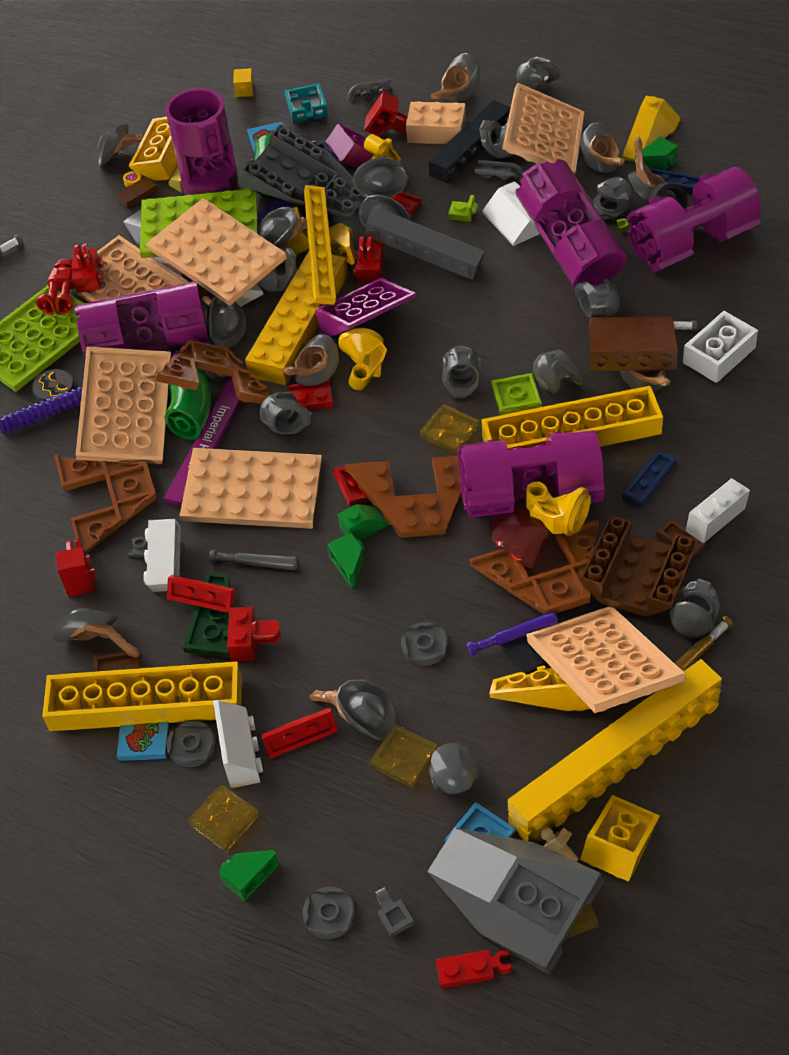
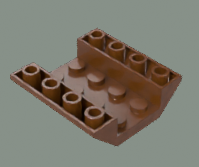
M610 515L580 577V582L601 604L648 617L671 609L699 540L676 534L672 545L630 534L632 521Z

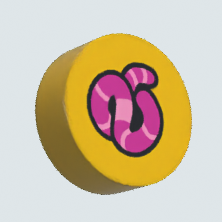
M136 171L127 172L123 176L126 187L142 179L141 174Z

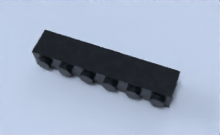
M493 100L428 161L429 176L448 184L484 149L479 132L482 121H497L500 125L505 126L509 119L511 107ZM492 130L491 139L493 141L496 138L494 130Z

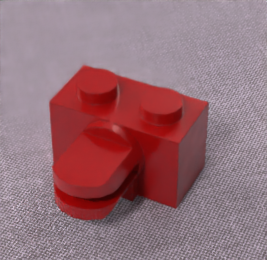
M383 91L366 116L364 131L380 138L390 128L400 133L406 132L408 116L398 111L399 99Z
M360 236L359 249L355 250V262L357 264H353V276H357V284H369L382 278L384 263L383 243L373 242L372 236H368L367 242H365L364 236Z
M87 243L82 245V249L80 245H75L71 269L72 281L77 293L100 290V282L103 281L101 270L104 267L103 258L98 256L96 248L89 249Z
M80 539L75 540V548H73L71 541H66L67 550L55 553L57 571L68 597L95 591L94 582L97 581V574L95 568H92L90 555L85 554Z
M253 606L229 608L227 648L231 662L255 661V649H259V644L277 643L280 640L281 632L279 623L276 620L256 621Z

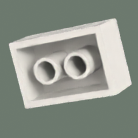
M723 311L684 345L683 363L717 383L756 348L758 330Z

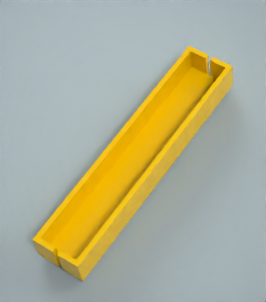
M702 659L697 661L684 671V682L656 691L508 799V824L517 829V834L523 841L538 842L542 840L541 830L543 828L551 829L554 826L559 827L570 814L574 811H581L590 799L601 796L612 783L620 782L624 778L625 773L632 768L637 769L640 767L644 759L651 754L656 755L668 741L676 740L687 727L695 726L703 715L714 712L719 705L722 678Z

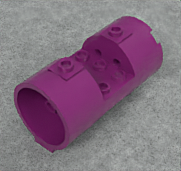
M193 88L173 96L168 101L165 112L184 196L241 190L238 185V173L224 100L221 95L210 89Z
M557 159L556 163L548 164L547 161L542 164L538 162L522 174L524 177L520 180L522 185L515 191L516 197L573 288L575 289V285L580 282H588L593 286H598L604 282V279L611 280L626 264L627 255L566 161Z
M731 167L714 175L707 173L699 177L700 181L693 185V205L685 209L672 197L667 195L661 198L658 195L648 200L650 204L629 213L626 219L630 226L627 236L636 256L640 260L644 259L647 262V267L651 268L652 272L655 273L694 254L692 249L694 244L693 230L700 226H703L710 235L716 237L719 243L761 224L759 220L761 211L760 198L753 181L745 171L738 167Z
M196 281L75 305V315H80L77 319V328L84 356H86L87 347L164 351L183 347L189 339L204 342L205 339L209 340Z
M594 430L547 434L545 445H537L532 448L517 447L513 450H508L504 440H488L478 444L458 446L460 488L464 508L467 510L469 518L514 512L515 499L526 498V488L532 482L545 484L553 498L571 493L583 487L589 491L591 503L603 502L605 492L603 461L600 444Z

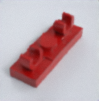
M174 575L168 577L167 599L227 613H229V608H233L236 595L234 588Z
M327 708L261 734L267 754L271 759L338 732L331 709Z

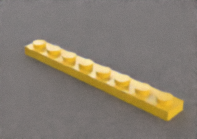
M305 185L304 197L314 303L334 305L336 294L325 188Z

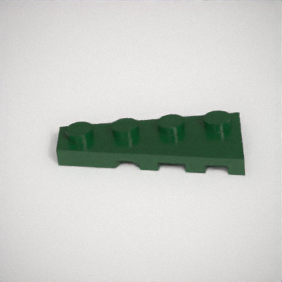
M206 573L204 582L230 588L229 574ZM196 606L183 645L184 652L230 658L227 648L229 613Z

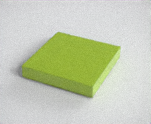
M532 373L491 381V387L500 415L542 407Z

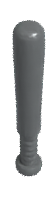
M212 549L209 554V561L211 563H216L217 561L235 562L239 565L283 570H297L299 567V559L292 556L248 553L229 554L218 553L215 549Z

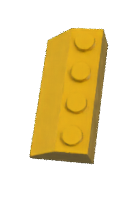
M167 117L152 119L129 167L153 181L168 180L176 168L177 160Z

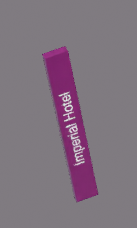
M232 377L227 382L207 419L204 429L199 437L196 438L164 496L165 503L182 507L193 448L217 449L242 401L237 399Z

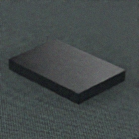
M562 612L555 613L558 623L568 620ZM527 636L499 645L517 668L526 675L537 671V667L549 665L527 642Z

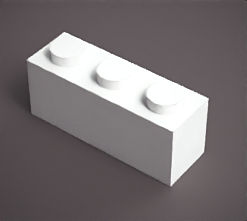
M731 478L689 512L685 531L702 543H705L745 509L750 490Z
M176 519L148 520V528L145 529L148 550L144 552V559L147 563V571L144 572V583L152 592L167 591L168 577L171 575L179 577L181 526Z

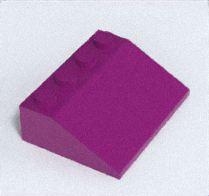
M379 278L336 299L334 305L325 304L315 309L320 331L329 336H337L417 296L413 291L386 279Z

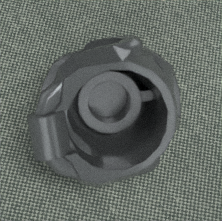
M533 57L519 66L516 80L518 83L544 94L546 84L560 79L561 69L551 60ZM543 68L548 71L549 76L541 74Z
M483 120L479 132L485 150L498 159L515 156L516 154H510L502 149L508 122L505 126H502L497 121ZM492 130L496 134V144H493L491 139Z
M614 177L597 185V191L600 194L594 198L593 204L604 221L619 218L632 206L634 191L628 180ZM604 201L616 202L617 208L606 209L602 207L601 203Z
M291 247L282 250L286 253L287 257L284 260L285 274L282 262L258 282L265 291L277 292L285 290L296 274L297 256Z
M604 279V282L598 286H593L588 282H580L575 285V295L578 297L580 306L588 318L614 317L618 313L621 299L615 284H611L608 279Z
M463 345L453 347L443 356L441 366L443 367L442 381L444 386L454 398L466 399L480 383L482 359L478 357V354L472 348ZM473 376L472 380L466 384H457L450 379H465Z
M562 350L540 354L533 363L532 370L541 389H546L552 395L559 391L562 378L576 385H580L583 382L578 369Z
M290 391L278 392L267 396L261 402L259 411L261 421L275 433L296 434L311 424L312 413L307 408L301 406L297 402L296 396ZM297 411V419L293 423L288 424L287 420Z
M697 579V581H691L678 591L675 605L671 608L669 616L674 629L685 638L694 639L702 637L713 630L720 608L716 590L711 586L710 582ZM691 595L704 598L710 606V611L707 612L695 603L685 602V598Z
M447 743L438 747L432 755L429 774L433 787L436 790L441 789L450 795L460 794L469 790L474 780L479 777L476 761L472 758L469 749L464 745Z

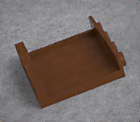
M673 316L589 317L590 371L677 370L678 349Z

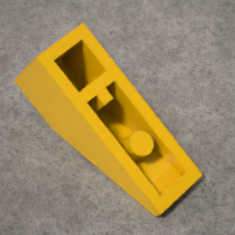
M342 223L330 227L331 253L346 257V261L349 264H355L354 242L352 239L354 234L351 228Z

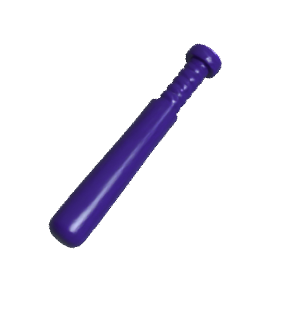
M550 612L498 632L493 637L486 638L485 640L475 643L468 642L467 649L469 654L475 656L478 651L494 645H502L525 637L529 633L558 624L557 615L554 612Z

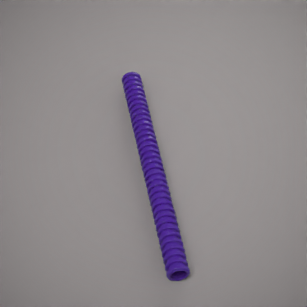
M205 339L204 342H203V343L211 344L210 341L207 340V339ZM176 350L174 354L171 353V358L179 352ZM78 387V390L72 389L70 393L67 391L65 395L59 394L57 398L53 396V399L50 400L48 398L46 402L40 401L41 404L35 403L33 407L29 405L27 409L22 408V411L16 410L14 414L12 412L9 413V416L3 415V418H0L1 433L5 435L7 431L11 433L13 429L19 430L21 426L24 428L26 424L31 425V422L37 423V420L40 419L42 421L45 417L48 419L52 414L56 416V413L59 412L61 414L63 410L68 411V408L74 409L76 405L80 407L82 388Z

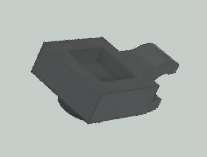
M385 887L375 892L376 900L382 908L377 912L378 917L390 937L414 925V920L401 899L393 903Z

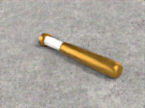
M722 616L719 624L709 634L704 635L674 664L683 672L692 666L725 630L733 627L732 620L727 616Z

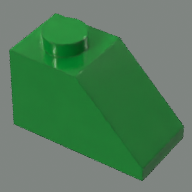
M660 136L643 149L644 165L648 166V168L667 169L677 161L678 146Z
M356 504L337 514L342 534L345 536L352 533L356 540H362L390 525L377 507Z
M349 533L327 545L330 559L350 588L356 586L364 563L363 551H365V548L360 539L356 540L353 534Z
M273 850L238 853L231 860L228 859L222 864L218 874L222 884L245 902L280 863L277 853Z

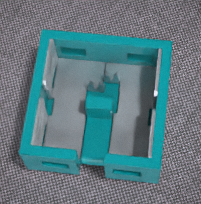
M319 83L285 90L286 103L293 124L303 123L309 118L321 119L328 117L327 104Z

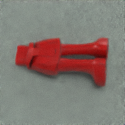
M60 259L54 265L47 281L49 293L41 294L36 299V306L40 311L54 315L56 308L60 314H66L72 310L74 301L69 292L75 286L72 281L71 259Z

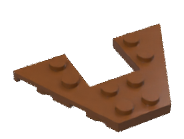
M190 339L180 349L179 353L175 354L170 359V362L165 364L164 369L157 373L155 379L157 382L176 385L183 389L197 390L199 379L196 369L213 372L219 376H231L237 399L243 402L261 404L270 395L267 392V387L259 381L252 371H247L242 367L243 362L235 357L229 348Z
M54 455L64 491L106 480L113 506L70 518L75 538L81 540L85 554L157 499L147 463L144 461H91L59 458V455Z
M458 456L432 458L437 493L395 496L389 461L345 465V471L349 472L358 483V487L365 491L371 503L380 509L384 514L385 520L395 528V532L400 538L445 534L457 502L461 497Z
M599 520L584 523L579 532L571 536L556 534V540L570 565L528 577L514 547L510 546L471 558L470 566L543 615L550 612L558 613L590 603L591 593L580 582V577L597 543Z

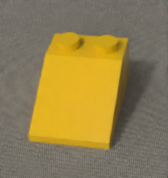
M612 795L587 836L580 860L629 882L660 815Z

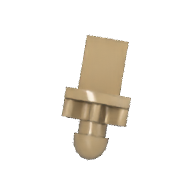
M545 827L541 830L542 839L547 841L543 847L575 862L579 859L566 844L572 835L570 831L563 828L554 835L550 828Z

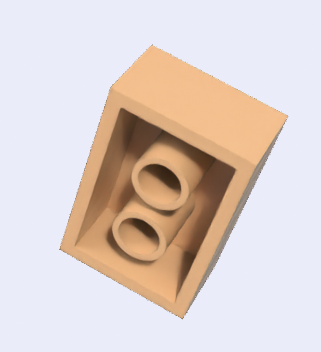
M411 102L406 123L407 143L447 144L466 125L465 103Z

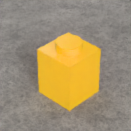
M252 68L234 70L233 84L236 97L253 96L254 80Z

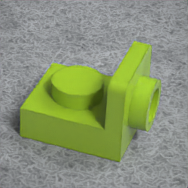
M470 195L468 203L452 201L448 214L449 220L471 222L473 214H477L478 203H475L474 195Z

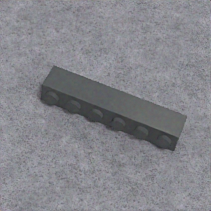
M376 207L367 221L366 237L372 236L373 240L473 280L482 265L485 251Z

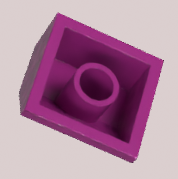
M337 124L326 140L330 146V151L337 155V160L344 166L348 164L355 168L373 158V155L364 148L366 137L343 125Z

